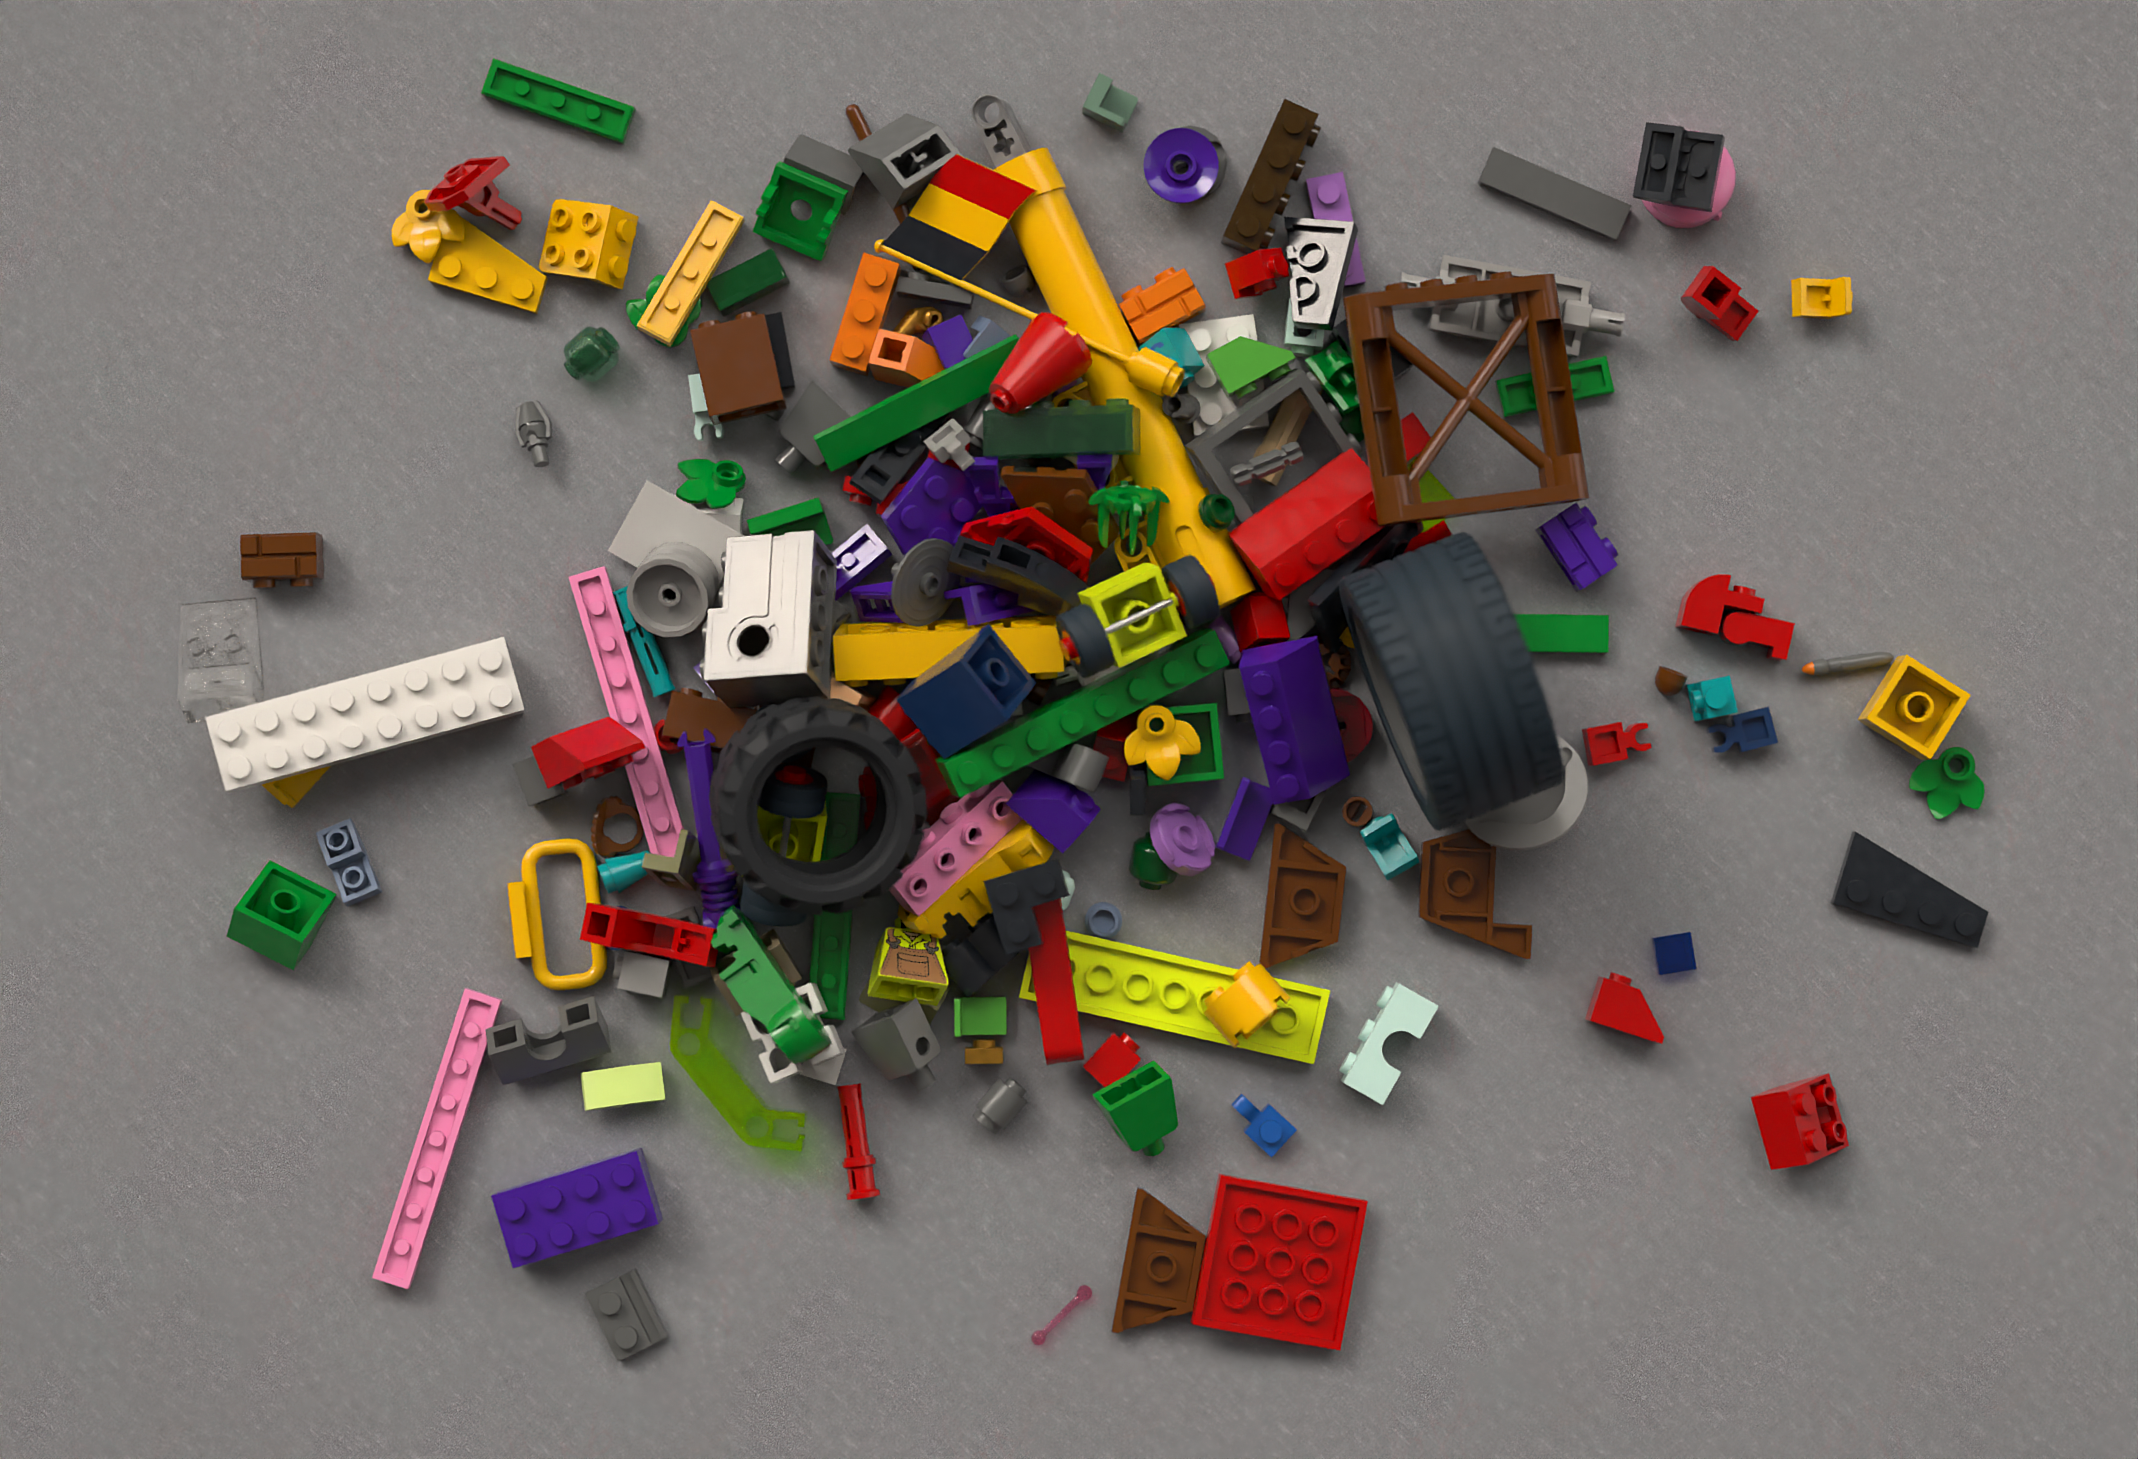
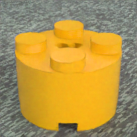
M1250 961L1247 962L1233 975V980L1235 981L1233 985L1226 991L1220 986L1204 1000L1207 1009L1203 1014L1233 1048L1240 1045L1236 1039L1239 1035L1242 1034L1245 1039H1248L1278 1012L1276 1009L1278 1005L1276 1003L1280 999L1285 1005L1291 999L1261 963L1254 966Z

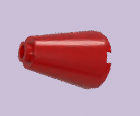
M1041 312L1030 321L989 387L990 400L999 411L1016 414L1086 374L1087 369L1092 365L1090 350L1078 332L1072 336L1064 328L1068 324L1064 319L1052 313Z

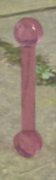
M1081 1285L1077 1289V1295L1041 1331L1037 1330L1032 1333L1031 1341L1035 1345H1042L1046 1340V1335L1082 1300L1090 1299L1092 1296L1091 1288L1088 1285Z

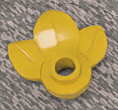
M419 190L410 196L406 204V211L395 220L392 227V241L395 247L409 244L412 252L420 260L429 264L435 257L442 239L453 242L464 240V226L460 215L454 209L430 212L427 209L426 212L419 213L420 205L425 202L429 191H431Z
M1151 705L1141 711L1137 719V729L1126 738L1124 753L1128 765H1136L1146 760L1154 774L1164 780H1170L1176 773L1181 759L1180 754L1194 755L1201 751L1200 740L1195 729L1187 722L1175 720L1173 714L1161 705ZM1156 717L1163 720L1162 729L1152 731L1149 727L1150 721Z

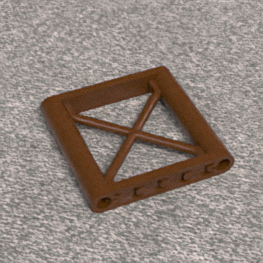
M1506 271L1489 275L1490 280L1478 281L1477 275L1455 278L1454 284L1443 285L1442 279H1431L1420 282V287L1408 288L1407 282L1386 285L1385 291L1361 293L1343 298L1378 526L1534 508L1589 499L1555 274L1512 277V272ZM1512 299L1513 321L1466 388L1395 330L1393 311ZM1524 330L1544 453L1478 399V396ZM1389 345L1456 400V403L1409 470ZM1470 411L1538 467L1541 488L1422 503L1419 481L1464 416Z

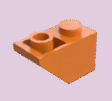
M883 329L878 330L868 362L875 380L909 388L945 370L935 348L914 336Z

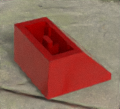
M608 716L548 737L531 746L547 789L562 784L564 790H568L586 782L585 780L594 777L595 780L615 772V769L634 762L632 755L645 749V745L641 739Z
M1829 1073L1774 1087L1751 1097L1771 1170L1807 1165L1849 1146L1846 1126L1842 1122L1837 1104L1836 1090L1831 1083Z

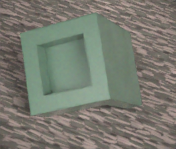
M1099 73L1083 105V114L1123 133L1138 103V98L1113 86V79Z

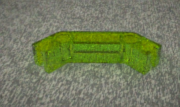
M674 995L670 1051L736 1134L747 1145L754 1147L802 1151L805 1146L806 1134H799L797 1140L776 1137L774 1132L776 1129V1119L798 1120V1127L804 1128L807 1122L808 1111L769 1107L712 1038L715 997H700V1003L704 1005L701 1027L684 1025V1003H689V995ZM686 1033L696 1035L700 1041L699 1050L695 1054L686 1053L681 1047V1038ZM759 1116L765 1119L768 1124L767 1133L763 1136H755L750 1133L748 1129L750 1118Z

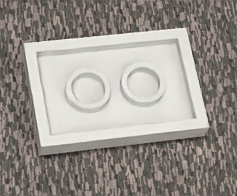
M1254 314L1179 324V328H1185L1205 365L1194 375V381L1187 385L1188 394L1196 397L1201 407L1198 418L1192 422L1194 437L1201 435L1264 390L1262 379L1256 383L1258 389L1241 399H1238L1236 394L1227 398L1206 360L1208 353L1240 336L1257 341ZM1267 411L1239 431L1269 427Z

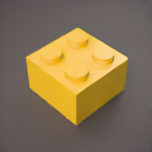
M1906 654L1896 657L1857 720L1918 759L1928 760L1933 757L1971 695Z

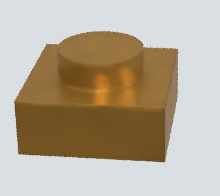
M973 1040V1047H965V1064H1003V1046H995V1040Z

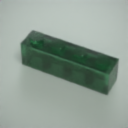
M1106 399V405L1091 406L1090 400L1069 401V407H1054V402L1037 401L1031 405V408H1025L1016 414L1001 412L995 406L994 410H983V456L998 457V460L1063 458L1112 454L1116 456L1141 455L1140 409L1133 404H1129V399Z

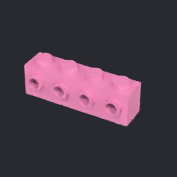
M997 779L963 796L957 803L948 805L941 812L940 819L930 828L922 830L924 837L915 859L901 870L902 878L889 889L905 910L920 916L1022 820L1016 812L1006 805V802L1013 794L1003 781Z

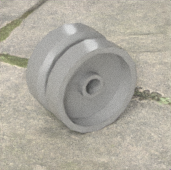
M683 542L665 543L654 548L631 576L626 591L628 608L636 622L648 632L662 637H680L695 630L707 615L708 609H711L715 603L719 591L718 572L711 559L699 548Z

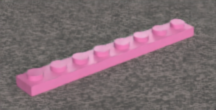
M603 566L570 576L568 578L609 715L641 739L645 745V749L632 755L634 762L626 765L625 769L651 854L674 857L680 831L684 829L662 752L655 737L654 725L628 638L623 628L616 598L613 595V588L607 568Z
M468 988L464 989L372 1276L374 1279L405 1289L411 1288L487 1051L485 1029L495 1026L503 999Z

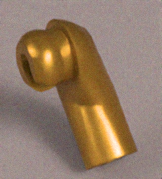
M934 307L910 309L892 332L912 336L914 333L926 332L928 328L942 323L943 315L940 310Z

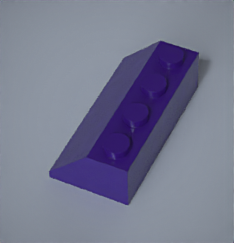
M1317 636L1242 650L1239 669L1274 805L1312 798L1350 776L1348 760Z

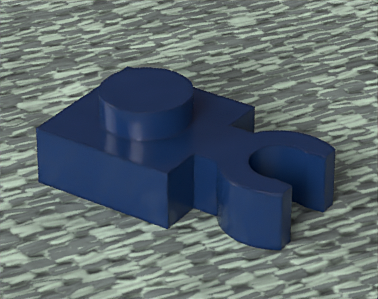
M1769 706L1730 716L1733 727L1716 724L1706 729L1707 733L1718 731L1724 736V741L1720 746L1711 748L1713 753L1725 752L1735 742H1737L1739 752L1778 743Z

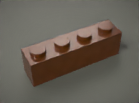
M681 688L680 692L672 691L661 741L677 744L683 731H687L688 743L705 740L703 730L707 728L716 737V742L710 743L711 752L720 754L736 730L740 732L747 720L755 715L762 706H754V709L747 707L728 708L719 697L717 701L703 698V693L695 689ZM815 747L801 759L780 764H793L811 768Z

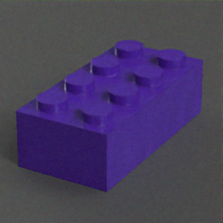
M642 1147L507 1188L491 1195L512 1268L654 1226L663 1220Z

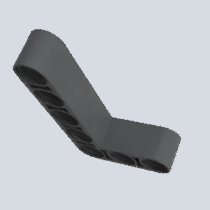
M1010 717L1007 721L992 729L991 731L987 732L986 734L1014 721L1015 719ZM1070 743L1025 766L1095 793L1109 757L1084 746Z

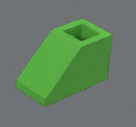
M1240 336L1208 353L1206 360L1226 397L1229 398L1236 394L1237 398L1241 399L1258 389L1256 383L1269 376L1270 380L1274 381L1290 372L1289 365L1294 362L1295 356L1292 351Z

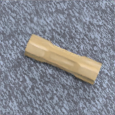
M1299 389L1282 400L1273 422L1253 458L1274 449L1281 450V446L1290 442H1296L1309 414L1313 411ZM1285 468L1258 480L1271 486H1277Z

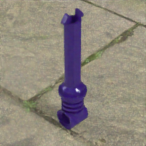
M706 728L703 730L705 740L688 743L687 731H683L677 746H684L701 861L696 866L697 871L693 874V880L699 884L701 889L700 895L703 899L701 902L704 908L703 926L717 929L719 919L726 910L732 906L740 910L741 908L738 903L740 901L737 894L738 887L735 885L738 874L719 844L711 821L712 812L709 793L714 765L710 743L716 742V737Z

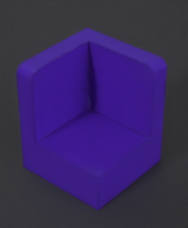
M962 315L928 328L922 336L925 343L935 348L944 369L965 360L966 358L963 356V353L973 341Z

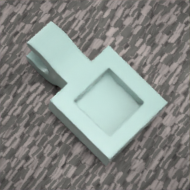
M700 374L688 375L692 408L695 414L694 434L698 441H704L703 429L707 425H713L708 414ZM713 425L716 429L717 438H723V425Z

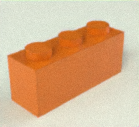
M863 252L829 359L832 366L868 377L870 371L869 358L878 330L884 327L901 273L899 263Z

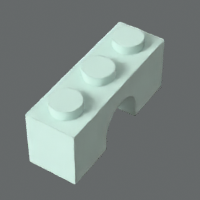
M1397 982L1393 988L1386 986L1376 1004L1381 1010L1374 1021L1370 1019L1366 1021L1358 1035V1039L1362 1040L1356 1054L1349 1052L1339 1069L1344 1074L1341 1079L1343 1083L1382 1105L1401 1074V1071L1385 1061L1382 1054L1384 1040L1391 1033L1397 1031H1405L1421 1039L1439 1007Z

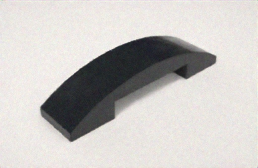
M953 411L876 449L873 454L867 457L849 483L881 504L925 451L927 446L923 441L940 429Z

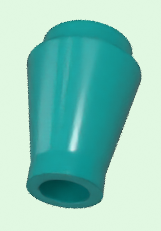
M648 850L604 859L605 863L597 866L608 894L615 891L620 894L648 874L642 868L644 855L649 853Z

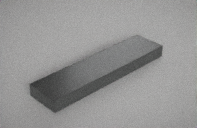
M1495 147L1492 148L1478 181L1480 185L1614 242L1618 239L1632 206Z

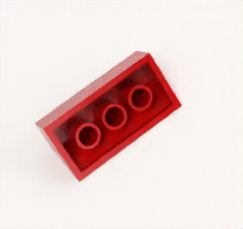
M1350 448L1233 528L1227 535L1266 596L1281 600L1385 526H1378L1369 467Z

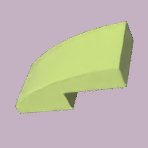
M661 1062L607 1068L580 1074L585 1111L618 1108L625 1105L665 1100Z

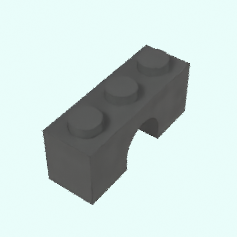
M591 996L559 1006L560 1026L549 1033L537 1034L529 1031L522 1018L485 1029L488 1054L502 1085L612 1052L608 1026L595 997Z

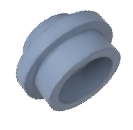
M1096 903L1088 909L1085 915V927L1093 937L1107 940L1114 937L1121 929V913L1111 903Z

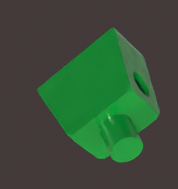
M1154 1060L1092 1094L1115 1134L1132 1152L1142 1149L1146 1156L1160 1154L1165 1148L1162 1137L1176 1130L1178 1126L1172 1079Z

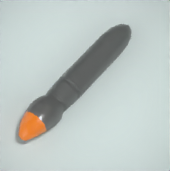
M1873 652L1828 660L1817 659L1804 665L1801 670L1809 675L1823 676L1828 672L1836 673L1884 666L1893 661L1894 657L1888 652Z

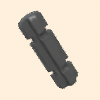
M1290 442L1281 446V450L1274 449L1248 460V464L1241 463L1231 467V478L1236 486L1242 487L1251 483L1253 478L1258 480L1284 469L1286 464L1291 466L1301 462L1304 459L1303 452L1297 442Z

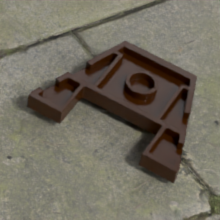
M1470 829L1423 841L1421 845L1418 917L1521 958L1531 959L1532 925L1493 923L1496 847L1478 838Z

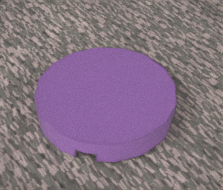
M1171 803L1158 810L1150 821L1152 844L1159 857L1170 869L1180 875L1192 877L1208 869L1212 864L1211 857L1215 855L1213 836L1206 822L1199 815L1194 817L1188 812L1190 810L1189 807L1183 804Z

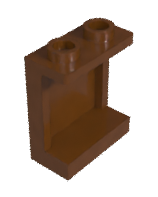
M755 311L744 312L736 315L735 320L720 323L719 320H709L700 323L698 329L690 330L707 410L713 425L787 409L769 335V326L764 313L757 315Z

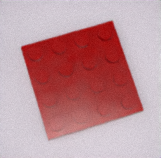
M1219 1173L1191 1323L1197 1326L1340 1351L1368 1201Z

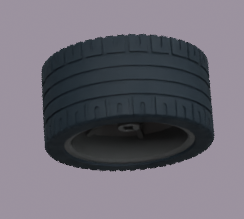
M1457 533L1436 541L1435 544L1431 543L1416 549L1414 552L1411 551L1397 556L1392 561L1387 560L1372 566L1371 569L1366 568L1341 578L1339 581V591L1343 610L1371 696L1404 776L1426 819L1435 830H1444L1465 822L1466 819H1473L1486 814L1488 810L1494 811L1509 805L1510 802L1520 801L1530 797L1532 793L1534 795L1563 782L1564 765L1560 744L1532 657L1507 597L1480 546L1469 533Z

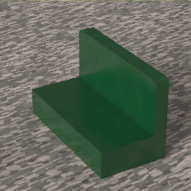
M770 248L711 278L707 286L724 317L790 282L773 248Z

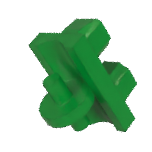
M1337 341L1331 343L1317 355L1305 360L1306 367L1316 377L1343 415L1349 414L1360 407L1353 360L1345 353Z

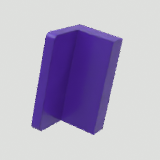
M986 583L944 592L945 599L962 596L968 626L1036 611L1017 605L1018 593Z
M1241 777L1215 848L1248 861L1251 860L1273 803L1269 787Z

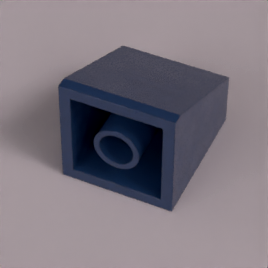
M988 624L913 680L896 701L903 708L904 713L912 719L926 736L929 744L945 759L1007 721L1035 686L1036 682Z

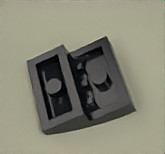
M1646 122L1633 198L1679 208L1712 212L1725 142L1724 135L1685 130L1682 126Z

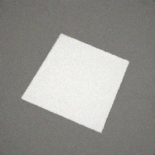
M646 480L608 551L638 568L654 548L665 543L683 542L699 548L711 559L718 572L720 583L725 575L721 567V555L723 552H726L727 538L744 535Z

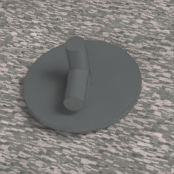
M937 538L924 540L915 545L900 563L897 562L893 565L891 570L892 576H894L891 592L892 605L896 615L904 623L916 627L928 625L940 618L954 600V598L945 599L944 597L945 591L958 589L961 575L946 571L949 558L954 549L950 543Z

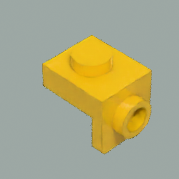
M1850 277L1835 279L1797 278L1791 280L1792 317L1831 319L1852 313L1853 294Z

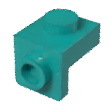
M1392 813L1385 817L1379 816L1372 819L1360 831L1366 848L1387 881L1420 862Z

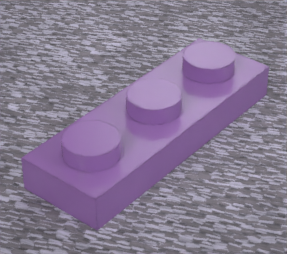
M1343 172L1306 179L1305 183L1313 219L1353 222ZM1357 237L1344 288L1365 284L1366 282Z

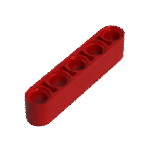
M1057 899L1034 906L1044 944L1029 948L1047 1065L1085 1060L1062 901Z

